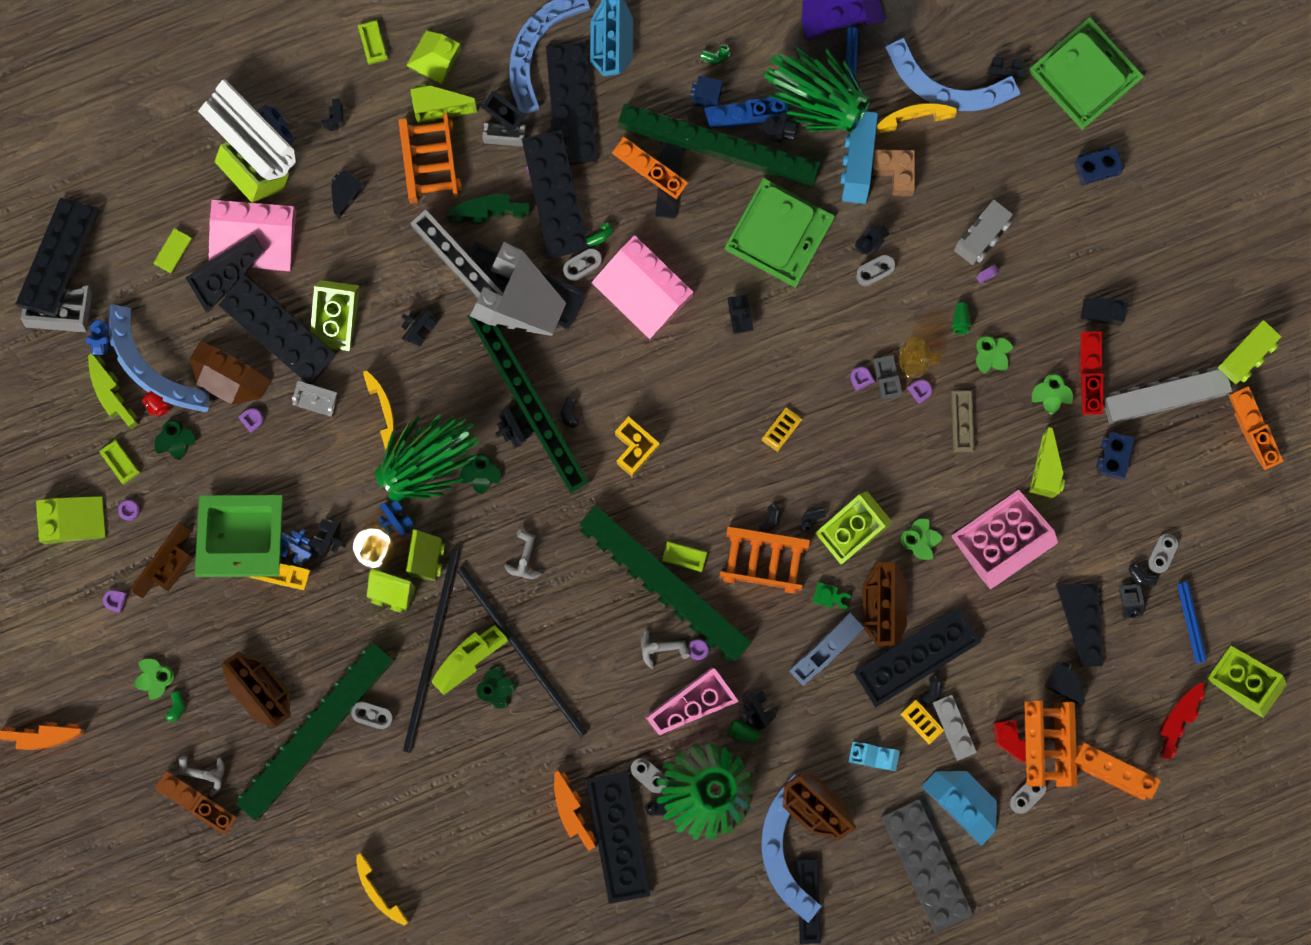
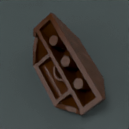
M202 341L199 342L190 357L195 384L231 405L261 399L271 383L270 379L250 366Z
M877 562L862 585V625L876 646H896L907 627V583L897 562Z
M237 652L222 662L228 689L254 721L276 728L290 718V692L263 660Z
M800 773L784 784L782 807L810 833L841 840L856 829L843 801L814 774Z

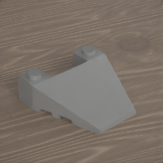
M504 242L491 268V271L509 279L503 295L501 296L483 287L470 316L488 325H506L510 329L517 327L526 329L527 332L552 336L566 305L565 301L522 250Z

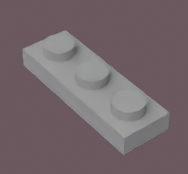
M950 695L933 702V707L956 760L958 761L977 753L953 696Z

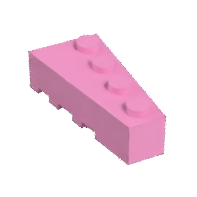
M711 667L645 716V718L656 733L661 735L739 701L716 669Z

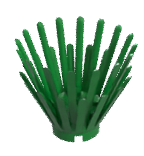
M695 743L692 744L693 747H690L688 751L696 762L682 750L676 751L678 756L674 758V761L685 769L668 762L664 763L663 767L669 769L665 772V776L681 781L658 779L657 785L672 786L663 787L661 790L663 794H678L658 797L657 803L675 801L665 805L666 811L672 810L663 815L666 821L684 812L674 820L676 825L681 824L676 829V832L681 833L697 817L688 831L689 834H694L692 839H699L708 822L705 837H711V840L717 838L720 819L722 834L731 833L733 826L730 813L736 824L740 825L745 818V814L738 805L747 811L750 810L751 806L749 804H751L752 798L744 794H753V788L746 787L752 785L751 780H745L751 775L749 771L739 775L745 769V765L741 763L742 760L739 757L735 759L730 767L733 752L723 747L721 761H719L717 745L706 744L707 759L699 744ZM712 784L718 787V793L715 796L709 790Z

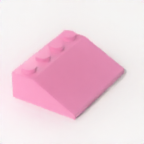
M212 200L209 229V262L254 234L265 253L251 268L291 272L296 222L294 206Z
M635 235L592 281V284L649 339L693 297V291Z
M1017 490L952 535L957 546L990 590L1058 544L1055 531L1020 490Z

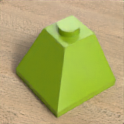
M425 31L406 66L442 85L462 51L460 43L443 34Z

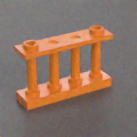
M447 113L443 114L444 122L412 126V124L408 125L407 119L398 120L410 203H417V196H421L422 193L453 189L454 197H458V191L461 190L460 178L456 179L450 132L454 131L453 121L448 119ZM445 130L447 141L415 146L411 144L410 137H413V134ZM448 150L449 162L419 166L413 164L412 157L416 156V154ZM444 170H450L452 181L427 185H420L415 182V176H419L418 174Z
M727 527L726 537L730 538L731 547L727 572L720 571L719 578H723V582L735 584L737 580L785 588L784 592L797 594V591L802 590L803 585L796 584L801 553L804 550H808L810 540ZM742 540L750 541L752 545L747 576L735 574L739 544L742 543ZM763 543L771 544L770 548H772L768 579L755 577L759 550ZM783 547H789L793 552L788 583L776 581L780 550H783Z
M1043 701L1025 702L1027 786H1045V780H1056V787L1077 786V763L1074 762L1076 759L1075 702L1054 703V708H1043ZM1043 716L1054 717V729H1044ZM1044 738H1055V750H1044ZM1045 759H1055L1056 772L1045 771Z
M1083 743L1082 746L1076 745V759L1074 762L1077 763L1078 769L1143 801L1146 797L1152 800L1161 780L1086 743Z

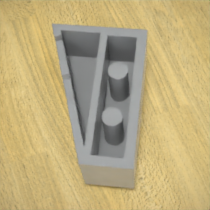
M993 200L974 225L969 228L965 236L958 241L954 251L971 265H974L976 261L981 263L987 255L985 250L990 245L993 248L1000 239L997 235L1001 230L1005 232L1013 223L1010 221L1013 214Z
M89 286L73 291L67 290L56 317L22 308L21 320L27 328L87 333L92 292Z

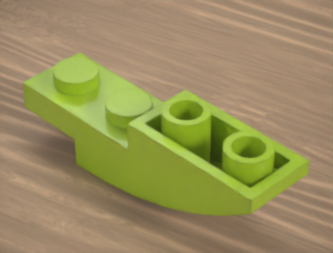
M89 354L88 365L91 381L103 408L113 419L120 415L128 427L133 430L139 425L135 421L138 418L131 408L127 410L124 407L123 403L125 400L118 392L114 394L120 388L117 384L119 379L112 371L109 373L104 367L107 364L99 355L95 357Z
M495 625L480 636L476 632L473 633L441 665L432 679L433 685L445 695L477 671L475 668L476 664L508 642L506 636Z

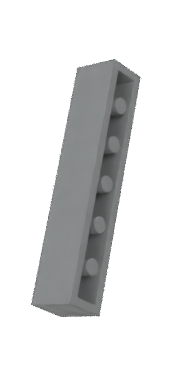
M426 209L410 223L412 228L477 298L483 287L501 296L503 295L501 290Z
M1217 366L1207 369V373L1199 374V371L1187 374V378L1180 379L1177 376L1167 379V383L1160 384L1159 381L1147 384V388L1140 389L1139 386L1127 389V393L1120 394L1119 391L1107 394L1108 397L1103 400L1109 425L1226 396L1232 392L1229 378Z

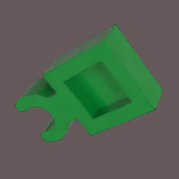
M818 582L812 603L831 609L833 603H836L840 609L845 610L848 606L843 605L841 599H850L851 596L847 593L836 594L838 588Z

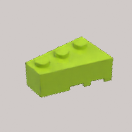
M229 142L220 145L215 159V163L252 203L283 191L289 173H287L285 176L273 180L263 178Z
M1262 320L1219 365L1218 369L1235 385L1239 381L1244 383L1252 375L1250 370L1254 366L1258 368L1266 360L1263 356L1268 351L1272 353L1280 345L1277 341L1281 336Z

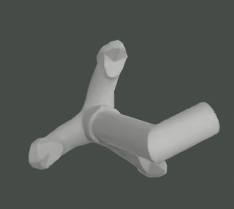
M519 529L516 536L526 542L518 568L515 569L507 563L504 567L513 576L536 579L543 575L542 572H528V563L536 536Z
M646 630L641 637L643 660L652 669L655 666L650 658V654H654V652L679 649L683 659L690 656L685 640L648 644L649 630Z
M179 757V775L214 782V786L209 794L211 797L219 792L224 774V763L220 757L217 758L216 772L187 768V757Z

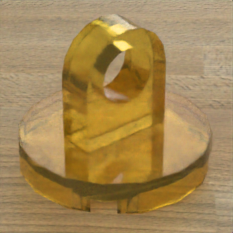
M911 337L907 339L905 348L902 347L900 352V367L907 377L919 378L926 372L928 365L940 363V355L930 353L929 346L923 338Z
M375 526L360 531L354 540L353 550L358 561L365 566L376 568L386 565L394 555L395 544L390 533Z

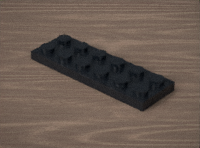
M586 42L546 46L553 132L562 130L569 165L597 162Z
M562 130L522 138L548 258L552 259L588 250Z
M60 197L16 301L17 307L52 317L57 316L100 212L98 207Z
M475 241L468 256L503 293L509 279L491 271L499 252ZM541 272L566 303L557 326L569 331L586 293Z
M247 274L242 275L219 304L225 312L307 384L312 385L337 355Z
M958 607L853 673L876 708L981 643V640L961 608Z
M628 772L586 779L609 904L649 897V885Z

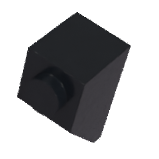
M494 91L490 93L481 106L482 110L512 131H515L526 116V114Z
M345 169L341 173H336L331 184L333 212L338 220L365 189L364 185Z
M1109 298L1083 299L1080 319L1121 326L1125 322L1127 301Z
M1061 662V664L1056 663L1044 687L1080 706L1084 705L1085 698L1077 673L1072 671L1073 667L1065 662Z

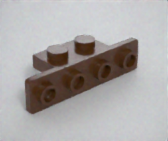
M181 523L177 524L163 545L160 546L155 556L147 564L144 571L135 580L130 591L140 598H144L153 584L157 583L169 592L193 559L180 549L191 534L188 528Z

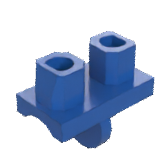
M97 320L90 326L91 335L86 337V344H91L92 355H104L105 352L109 351L108 325L102 320Z
M391 501L388 504L382 503L380 508L389 520L386 521L383 516H380L377 520L381 525L377 530L379 533L385 530L390 536L394 533L390 527L393 525L401 538H404L407 535L406 532L413 527V522L408 515L399 521L394 517V515L403 510L398 501Z
M301 529L299 533L292 530L290 535L284 532L281 537V556L286 557L290 550L296 552L293 562L300 566H303L316 552V550L308 545L311 540L305 537L306 530Z

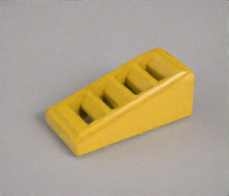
M785 408L763 436L762 441L776 452H779L803 419L788 408ZM784 416H789L791 419L795 421V423H790L784 418ZM782 421L784 424L789 426V431L782 427L779 423ZM777 427L786 435L784 437L775 431V428ZM773 434L781 441L779 443L776 442L770 435Z
M914 700L900 714L928 745L944 731L917 700ZM917 708L919 712L910 718L909 715ZM923 714L924 718L916 724L914 721ZM928 720L930 724L922 731L920 727ZM934 726L936 730L928 737L926 733Z

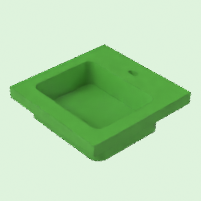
M1090 17L1029 69L1034 78L1082 131L1144 78Z
M763 178L724 250L796 288L835 216ZM805 244H808L807 249L804 250V249H803L804 245H805Z
M199 496L195 576H280L283 496Z

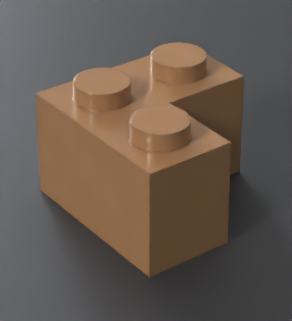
M914 150L873 151L872 176H892V196H913L915 191Z

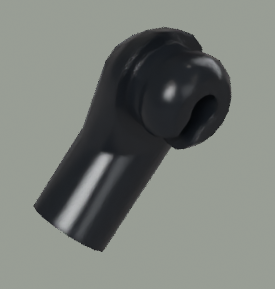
M824 508L805 512L800 521V529L805 533L810 532L815 520L826 517Z
M1136 563L1129 566V573L1137 584L1156 586V575H1147L1142 567Z

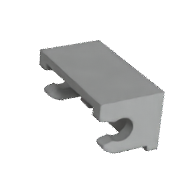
M484 122L483 142L523 146L521 139L525 138L526 126L518 125L515 131H512L503 124Z
M297 381L292 397V405L332 417L339 395L337 392Z

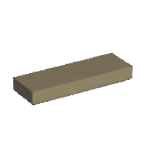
M972 390L951 391L953 453L974 452Z

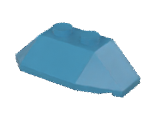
M601 0V4L596 9L591 20L590 61L604 77L621 74L633 59V18L625 0Z
M936 771L921 786L981 846L996 832L997 801L967 771Z

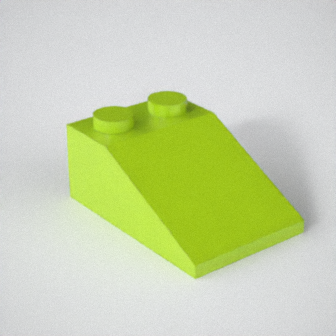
M425 84L415 86L414 89H410L417 123L444 119V113H447L448 118L477 113L475 98L434 86H426Z
M319 280L314 286L310 331L330 348L350 351L358 309L360 286Z
M1048 427L1042 435L1029 493L1053 499L1057 494H1060V491H1063L1065 479H1062L1063 470L1053 428Z
M868 491L859 494L816 532V535L842 565L884 532L893 522Z
M102 496L36 500L39 542L52 544L106 538Z
M413 530L406 570L412 578L436 581L437 576H441L442 564H439L440 556H444L445 544H442L443 540L441 538Z
M371 569L367 589V597L371 599L370 603L381 607L383 603L390 605V610L402 613L403 610L408 611L416 589L412 582Z
M1233 646L1229 647L1207 678L1219 689L1262 718L1265 717L1287 685L1283 675Z

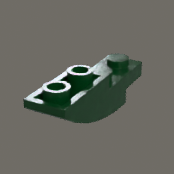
M487 195L467 200L447 210V218L453 223H463V220L471 221L473 224L489 222V214L497 218L513 215V218L524 219L525 216H530V204L510 203V195Z

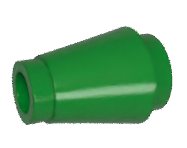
M967 303L956 304L951 325L955 334H968L972 328Z
M733 719L727 735L731 736V739L756 744L760 732H757L740 719L738 721Z

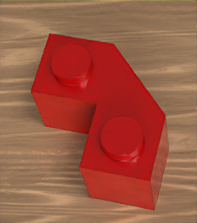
M1016 720L992 724L995 745L1019 763L1026 762V740L1019 741Z

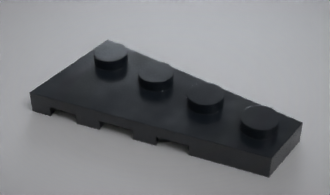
M1098 583L1055 585L1067 619L1069 631L1073 638L1080 666L1102 667Z

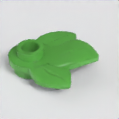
M991 336L979 338L976 344L977 351L979 352L976 357L978 369L984 374L991 367L997 370H1007L1008 359L1005 353L1013 349L1011 343L1004 338L994 339ZM988 343L990 345V349H984L983 344Z
M1053 373L1044 379V383L1035 386L1031 399L1032 402H1043L1045 410L1053 415L1059 410L1061 403L1072 404L1073 393L1069 387L1064 385L1063 378L1059 374ZM1056 381L1057 387H1051L1050 382Z
M929 519L916 520L911 529L904 531L901 536L903 547L912 550L917 558L923 560L933 559L931 548L942 540V536L939 533L929 529ZM913 536L915 539L914 543H909L907 538Z
M143 659L138 662L143 673L136 678L133 685L140 690L148 691L150 700L158 699L165 693L166 686L173 682L174 672L168 666H161L154 659ZM163 672L167 673V679L162 680L160 677Z

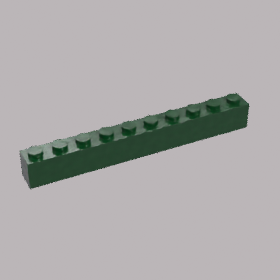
M625 103L618 121V129L661 142L671 143L690 151L809 187L813 186L820 164L819 162Z
M469 314L467 316L469 322L570 495L572 496L588 487L589 482L497 325H488L471 317Z
M596 505L579 523V526L582 528L580 532L586 538L592 537L596 540L597 543L595 545L602 552L605 553L607 550L613 555L611 559L618 566L623 564L628 569L626 571L628 575L634 580L639 578L644 583L642 587L650 594L655 592L659 596L657 600L666 608L668 605L675 610L673 614L681 621L684 619L691 624L689 628L695 634L701 633L705 636L706 639L704 641L711 648L717 647L722 651L720 655L727 662L732 660L735 663L752 644Z
M374 643L372 646L367 645L361 652L362 658L358 662L354 661L347 669L349 673L344 678L340 677L335 682L333 692L331 694L326 693L320 700L321 706L317 710L313 709L307 715L306 719L308 721L304 726L299 725L292 733L294 736L292 740L283 743L278 750L281 753L276 758L272 757L266 763L265 767L267 769L262 775L258 773L251 781L252 787L248 791L245 789L238 796L239 802L236 805L254 821L260 820L351 713L355 704L362 700L394 662L392 658Z

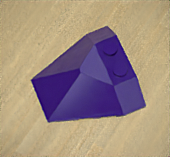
M803 0L802 25L806 40L826 36L829 30L864 22L866 26L885 21L880 0Z

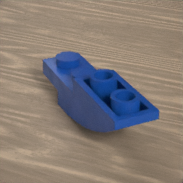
M770 97L747 100L745 103L706 107L705 115L708 129L722 127L730 129L764 123L769 117L780 119L781 113L787 114L789 109L787 103Z

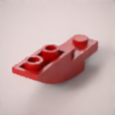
M1102 331L1080 332L1079 380L1082 415L1103 414Z
M1197 683L1185 692L1165 717L1158 736L1165 738L1159 755L1160 759L1168 761L1171 757H1175L1178 746L1175 745L1177 738L1182 737L1185 728L1182 724H1191L1192 721H1196L1199 714V709H1197L1198 703L1203 701L1206 690L1203 689L1204 683Z

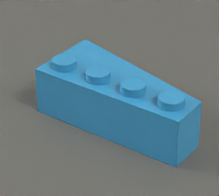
M865 112L862 120L854 123L853 126L856 129L850 135H846L845 148H848V152L844 153L842 164L846 168L845 172L842 171L840 182L844 184L842 201L866 204L870 187L878 113Z

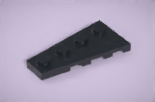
M254 234L185 277L206 313L211 311L242 275L265 253Z

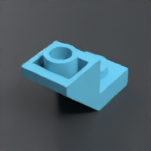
M852 742L849 762L896 771L900 751Z

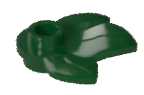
M169 420L163 425V432L157 435L154 447L157 454L168 450L172 457L181 460L185 455L186 446L195 444V436L191 430L183 428L179 421ZM172 427L177 428V431L174 434L170 433V429Z
M477 454L470 464L462 468L459 478L463 479L460 482L461 484L472 482L476 493L482 495L489 488L490 482L494 484L500 483L501 474L499 469L492 465L489 456ZM484 461L486 463L485 467H478V462Z
M496 667L485 674L484 681L479 683L476 688V694L480 700L489 702L494 708L503 709L509 706L506 697L514 693L517 684L511 679L503 678V668ZM484 687L490 689V694L484 693Z

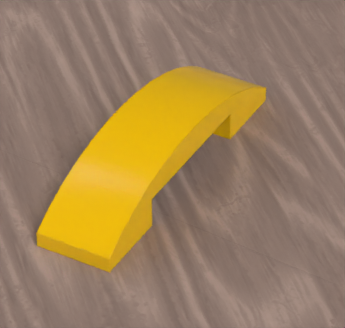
M942 104L909 106L884 118L876 126V134L895 131L899 121L933 114L935 122L955 118L957 110Z
M364 371L363 374L370 395L378 393L388 428L380 430L386 450L392 431L395 436L392 408L378 381L368 371Z
M280 563V576L250 578L306 591L311 570Z
M359 853L356 856L357 868L366 893L386 916L397 923L407 925L409 921L398 905L390 909L367 876L374 870L363 854Z

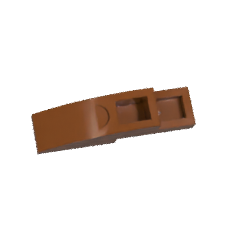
M168 771L164 772L154 787L155 790L224 835H226L237 818L225 808Z

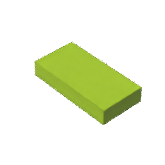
M374 20L359 24L358 28L368 65L388 60L378 21Z
M174 228L155 259L154 265L173 274L193 239Z
M116 439L99 451L123 485L140 474V471Z
M667 541L662 562L702 573L707 552Z

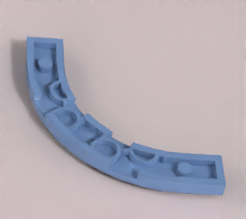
M553 0L545 4L542 9L530 17L520 30L511 52L509 76L517 108L524 114L539 110L530 80L531 59L538 42L556 23L573 15L589 11L588 0Z
M904 38L886 46L893 65L903 81L917 95L932 104L951 106L956 108L957 111H980L993 108L1021 95L1013 76L979 90L962 91L947 88L930 79L919 68Z
M111 304L108 310L111 346H114L118 355L117 360L126 373L147 392L152 391L163 397L162 400L167 403L207 412L209 409V392L175 383L151 368L142 358L134 344L131 334V308Z
M794 774V775L789 779V781H790L791 779H793V778H794L795 776H797V775ZM783 787L773 800L765 818L762 832L763 862L771 884L778 895L792 910L809 923L822 906L798 886L785 862L783 835L791 814L782 807Z

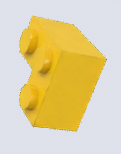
M629 416L615 431V436L628 446L627 450L617 460V465L633 477L660 447V443Z

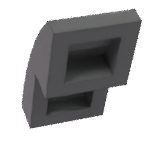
M893 354L873 358L874 370L882 400L902 396Z

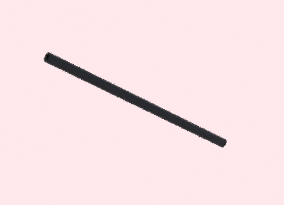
M452 549L403 747L404 752L411 753L460 553V550Z
M460 568L457 573L506 636L507 640L580 737L586 735L587 731L465 568Z

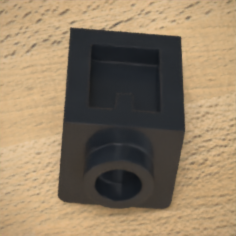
M340 98L332 99V106H329V116L333 119L321 120L323 128L328 131H337L340 127H344L343 105Z
M1140 584L1119 586L1123 618L1142 616L1145 604Z

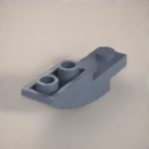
M849 613L801 658L789 672L804 686L817 673L822 671L864 629V626Z

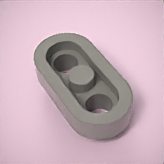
M588 249L568 260L563 267L565 277L568 280L577 281L598 269L602 261L601 255L595 249ZM591 257L595 259L593 264L587 261ZM576 268L578 271L576 274H571L570 269Z
M882 255L859 267L856 279L859 284L870 286L890 276L895 269V262L890 256ZM886 264L888 269L882 270L881 265ZM868 273L870 278L864 279L862 275Z
M1163 534L1157 539L1148 559V568L1153 573L1160 574L1168 569L1178 548V541L1174 535ZM1166 540L1171 542L1170 548L1165 546L1164 542ZM1157 559L1162 560V566L1156 564Z
M359 702L351 710L352 718L356 722L374 728L387 729L393 722V716L389 710L372 704ZM361 709L366 710V715L364 717L359 716V711ZM381 715L386 716V721L384 723L379 722V717Z
M639 758L632 763V775L651 792L661 793L662 788L667 787L663 785L656 787L653 785L654 779L667 780V778L648 760ZM639 765L645 766L643 773L637 771Z
M1026 782L1010 798L1009 805L1012 811L1018 814L1027 812L1044 796L1046 785L1039 786V791L1034 792L1032 786H1027ZM1019 799L1024 800L1023 807L1017 805Z

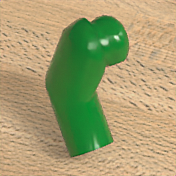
M722 45L714 53L703 49L700 59L713 64H720L729 58L730 48L727 45Z
M606 222L600 227L602 232L587 238V243L590 247L604 242L614 233L611 223Z
M180 691L170 694L173 706L165 715L169 722L178 721L185 711V704Z

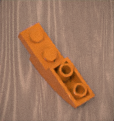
M624 136L612 152L614 156L676 200L688 185L687 181Z
M1249 386L1228 394L1235 410L1234 415L1262 468L1267 470L1284 462L1268 424L1264 423Z
M46 722L45 726L39 725L38 734H36L37 730L24 729L23 733L16 732V728L3 727V731H0V740L16 741L15 749L39 750L66 744L85 734V730L79 729L78 724H67L66 727H58V723Z
M557 771L554 776V790L562 823L570 838L578 834L587 850L590 851L596 847L594 843L597 840L591 830L587 832L583 827L586 822L580 812L578 814L574 812L581 807L579 802L582 800L576 790L572 792L568 787V784L571 782L565 772L560 774Z

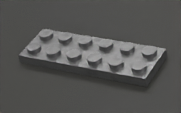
M920 800L882 816L881 819L934 933L973 916Z

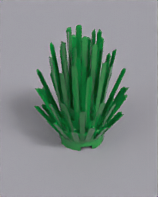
M798 47L796 49L800 54H797V58L810 68L791 55V58L781 52H777L779 56L774 55L775 59H769L770 62L780 68L779 70L768 68V71H763L764 77L769 82L775 84L773 87L788 93L776 92L775 95L771 94L769 97L801 108L799 112L788 111L787 114L804 118L790 119V121L819 124L807 125L805 128L810 129L809 132L845 130L848 133H852L856 129L853 125L855 122L857 123L859 120H862L870 104L868 100L871 97L863 93L852 69L850 70L845 61H843V66L850 79L830 51L826 49V53L831 58V60L827 58V63L845 84L843 85L817 59L813 60Z
M440 413L424 430L420 427L406 444L405 441L419 420L418 415L411 426L409 424L406 425L393 450L396 439L392 431L382 463L374 471L380 488L384 486L390 493L387 496L393 501H400L405 497L431 499L430 496H444L445 494L442 492L427 491L453 489L452 486L440 485L461 482L463 479L457 478L424 485L420 484L453 473V470L463 467L469 463L467 461L476 457V455H471L458 462H452L469 452L466 450L479 443V440L472 442L478 436L470 438L469 433L466 432L473 427V423L467 424L456 432L455 430L467 419L464 417L455 423V417L452 416L425 437L439 423Z

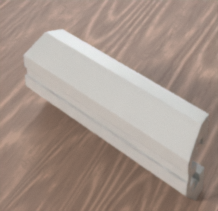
M223 79L216 87V92L202 105L198 112L263 178L273 180L285 176L290 167L296 162L294 149Z

